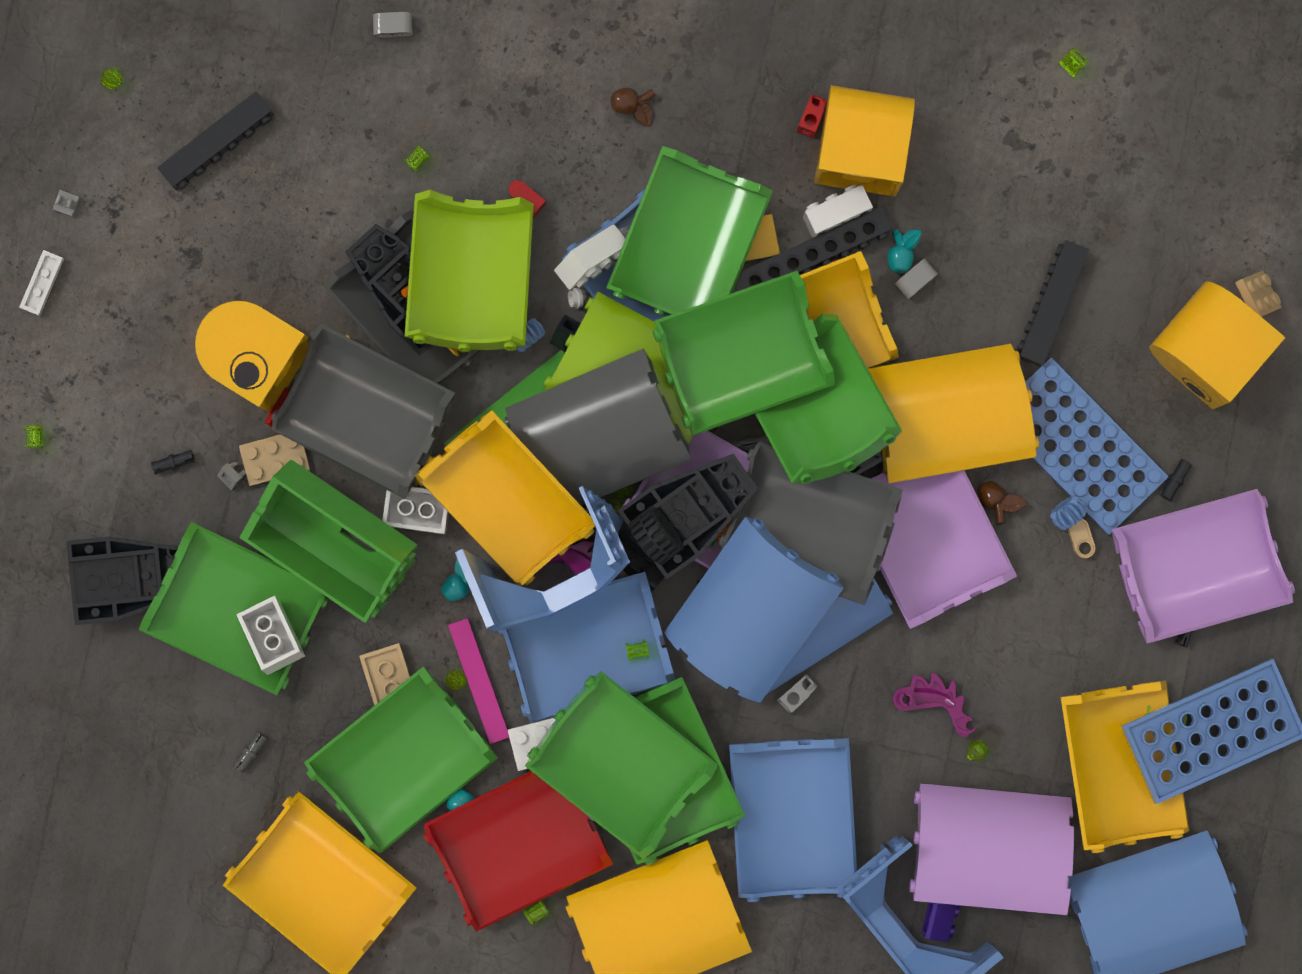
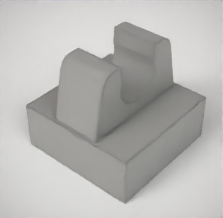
M59 190L53 210L74 217L81 198Z
M237 462L225 464L217 475L231 491L238 486L246 473L244 470L240 473L234 470L238 464Z

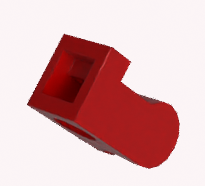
M811 94L798 125L797 133L814 138L824 112L826 99Z
M517 180L510 184L509 194L511 198L521 197L534 204V219L546 205V201L522 181Z

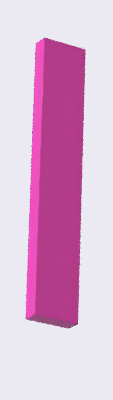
M467 618L448 625L489 743L492 744L509 738L507 726L469 619Z

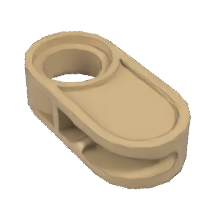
M1081 519L1076 525L1068 528V533L1075 554L1080 558H1089L1095 552V544L1087 521ZM1083 542L1088 543L1090 546V552L1085 555L1079 551V545Z

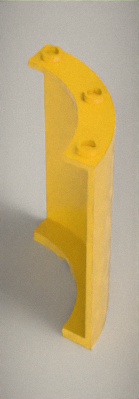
M861 251L800 275L806 287L809 307L806 308L808 319L812 318L814 322L821 314L837 315L867 369L899 358L896 344L887 324L882 325L883 319L880 314L882 311L877 296L872 292L871 286H873L869 267Z
M1011 344L868 369L902 429L896 440L881 450L883 471L888 483L1036 457L1039 441L1038 437L1035 436L1030 406L1032 394L1030 389L1027 390L1020 366L1019 353L1014 351Z
M491 410L480 418L481 421H475L444 448L446 452L442 456L439 454L432 458L414 476L518 586L524 584L527 586L535 579L534 574L557 554L563 555L570 548L569 545L582 538L587 539L595 531L593 529L595 524L592 517Z
M1166 680L1133 685L1132 689L1127 690L1126 686L1061 697L1084 850L1100 853L1104 852V848L1120 843L1134 845L1137 844L1136 840L1170 835L1171 839L1183 837V834L1189 831L1184 793L1182 792L1163 802L1154 804L1121 727L1123 724L1146 715L1147 705L1151 706L1150 712L1170 704ZM1169 722L1163 726L1166 734H1170L1173 731V726ZM1152 731L1145 733L1144 739L1146 742L1151 743L1154 740ZM1176 742L1172 745V751L1177 754ZM1157 750L1153 753V759L1155 762H1160L1163 755L1161 751ZM1164 770L1161 774L1164 782L1169 781L1171 778L1169 770Z
M298 792L294 797L289 796L282 804L285 807L267 832L263 830L256 838L258 843L236 868L232 866L225 874L227 879L223 886L330 974H348L417 887L302 793Z
M708 840L661 858L652 864L644 865L567 896L569 905L565 906L570 918H574L585 947L582 950L586 962L590 961L595 974H699L752 952Z

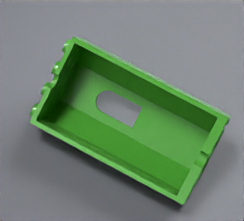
M292 459L273 475L258 502L259 505L252 513L239 537L364 623L370 617L375 618L379 611L385 607L389 601V594H392L396 587L402 583L406 577V570H409L415 562L414 557L417 551V544ZM344 528L375 550L367 549L341 530Z

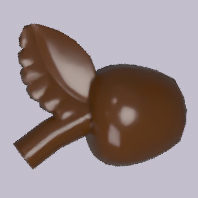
M622 88L613 92L611 106L615 112L624 115L633 114L639 123L650 126L652 123V111L645 102L655 97V93L650 89L646 93L637 96V92L634 89Z
M993 481L983 483L977 490V496L981 505L987 510L995 509L996 524L998 525L1005 524L1004 512L1016 513L1027 504L1019 496H1006L1003 488Z

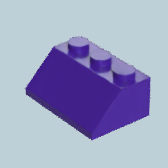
M929 902L921 934L927 939L948 942L949 937L952 938L955 925H952L954 917H957L959 914L960 905Z

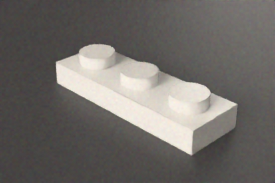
M43 250L19 308L41 316L64 258Z

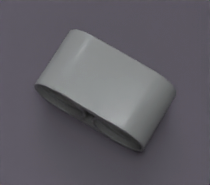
M387 12L373 14L374 37H405L413 35L412 13Z
M924 258L901 277L895 285L907 299H910L936 277L938 273Z

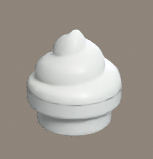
M574 288L568 292V303L570 307H575L576 309L582 308L590 298V295L580 288Z

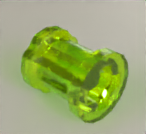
M416 145L413 153L408 158H404L403 161L417 173L419 166L426 159L429 160L430 156L420 146Z
M24 426V430L27 432L25 448L44 447L41 435L43 426Z
M646 639L631 645L625 643L629 662L640 657L650 658Z
M542 900L538 901L530 909L523 910L525 917L532 926H535V922L544 916L551 915Z

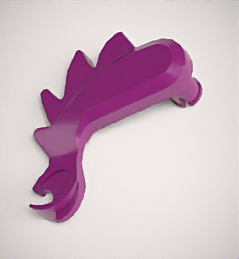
M581 542L575 545L572 543L563 555L557 554L541 569L554 562H563L575 575H578L591 567L593 552L590 551L593 549L594 543Z
M934 672L930 674L929 684L921 676L912 675L910 686L897 689L892 696L894 706L903 711L938 706L945 708L951 717L956 733L962 737H968V734L976 729L975 727H972V729L966 727V723L973 721V719L962 712L964 696L956 697L955 681H950L946 689L942 680Z

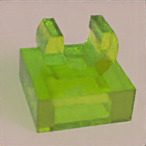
M1074 48L1059 62L1073 78L1088 63V58H1083L1079 54L1080 50H1075Z

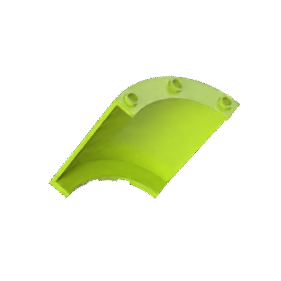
M431 189L415 194L405 337L413 339V342L417 344L427 343L441 347L456 348L460 352L499 349L514 351L516 347L525 346L533 203L521 197L496 200V204L484 205V201L465 199L464 203L453 201V197Z
M597 292L595 298L590 297L584 308L588 311L575 335L570 334L565 343V346L568 348L552 377L548 375L543 384V387L546 388L545 391L644 348L652 360L659 384H657L661 396L664 395L671 410L670 417L674 425H678L689 444L694 435H692L689 428H685L682 421V416L684 415L672 385H668L664 374L667 373L659 343L655 341L652 332L655 330L654 321Z

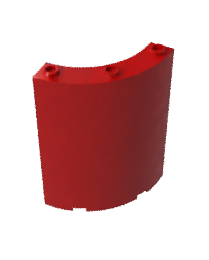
M532 771L423 824L426 831L423 836L427 844H432L446 869L444 875L448 883H453L466 912L463 914L465 922L468 926L472 925L476 932L613 865L605 844L597 832L598 829L594 821Z

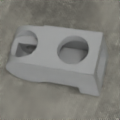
M805 674L781 695L777 701L790 714L818 686Z

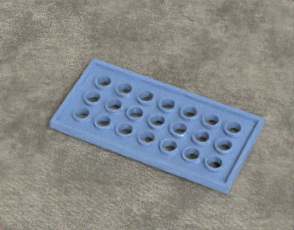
M1050 357L1025 382L1027 390L1030 389L1032 396H1038L1041 399L1039 407H1033L1030 404L1033 424L1041 429L1040 435L1037 436L1039 448L1036 449V457L1032 459L1070 497L1075 496L1082 500L1087 509L1086 514L1107 535H1110L1112 529L1117 528L1168 478V475ZM1047 381L1055 383L1056 389L1053 393L1045 390V383ZM1062 396H1067L1070 399L1069 407L1064 408L1060 405L1059 400ZM1051 410L1055 413L1056 418L1053 422L1046 421L1044 417L1046 411ZM1076 411H1082L1085 414L1083 422L1079 423L1074 419ZM1062 425L1070 428V435L1068 437L1060 435L1059 429ZM1091 426L1099 428L1100 434L1098 437L1090 436L1089 428ZM1047 440L1054 441V451L1049 452L1045 449L1044 444ZM1077 440L1084 442V451L1077 452L1074 449V443ZM1106 441H1111L1114 444V450L1110 453L1104 450L1103 445ZM1061 455H1067L1070 458V464L1067 467L1059 463ZM1091 455L1099 458L1100 463L1097 467H1092L1089 464V457ZM1120 456H1126L1129 459L1127 467L1124 468L1119 465L1118 459ZM1076 470L1084 472L1085 478L1083 481L1075 480L1074 472ZM1106 470L1114 473L1112 482L1104 480L1103 474ZM1135 471L1143 473L1144 479L1142 482H1136L1133 479ZM1091 485H1096L1099 488V494L1096 497L1091 496L1088 492ZM1121 485H1125L1129 489V494L1126 497H1122L1118 493V488ZM1105 500H1111L1114 503L1112 511L1108 512L1103 508Z
M1274 659L1264 661L1121 725L1154 804L1163 802L1302 739V723ZM1261 680L1267 685L1264 692H1260L1257 688V684ZM1241 689H1245L1248 692V697L1244 701L1238 696ZM1223 697L1229 700V706L1226 709L1220 706V700ZM1268 700H1272L1275 703V708L1271 712L1266 709V702ZM1205 705L1211 710L1210 715L1206 718L1201 714V709ZM1250 708L1256 711V717L1253 720L1247 717V711ZM1185 714H1189L1192 718L1189 726H1185L1182 722ZM1232 716L1238 721L1237 726L1233 729L1228 725V720ZM1277 719L1283 722V728L1280 731L1274 728V723ZM1167 722L1173 726V731L1170 734H1166L1163 730V726ZM1212 725H1216L1219 728V733L1216 737H1212L1209 733ZM1260 727L1265 732L1261 740L1255 735L1256 730ZM1147 731H1152L1154 734V740L1151 743L1146 742L1144 739ZM1195 733L1200 736L1198 745H1193L1190 740L1191 736ZM1240 736L1246 739V745L1243 748L1237 745V739ZM1175 742L1181 744V751L1178 754L1172 751V745ZM1222 744L1227 747V754L1225 756L1218 754V747ZM1157 750L1161 751L1163 755L1160 762H1155L1153 759V753ZM1202 753H1206L1209 757L1208 763L1205 765L1199 762V756ZM1184 761L1190 765V770L1187 773H1183L1180 770V765ZM1164 770H1169L1171 773V778L1167 782H1164L1161 778Z

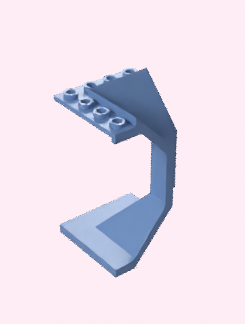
M583 486L579 487L596 526L591 567L545 592L498 580L492 564L464 549L455 552L487 629L496 632L552 617L603 591L630 561L618 536L624 519L616 513L611 503L608 504L605 499L602 500L592 490H588Z
M903 836L892 838L887 843L889 845L887 848L880 842V852L836 888L905 974H984L1004 958L988 941L974 952L968 953L920 943L912 936L884 899L888 865L913 846Z

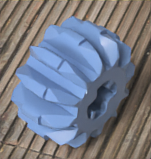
M535 318L527 321L525 346L516 347L519 352H524L545 335L546 331L543 329L542 324Z
M1071 496L1056 505L1051 511L1050 517L1055 526L1061 530H1066L1081 521L1086 515L1087 509L1082 500Z

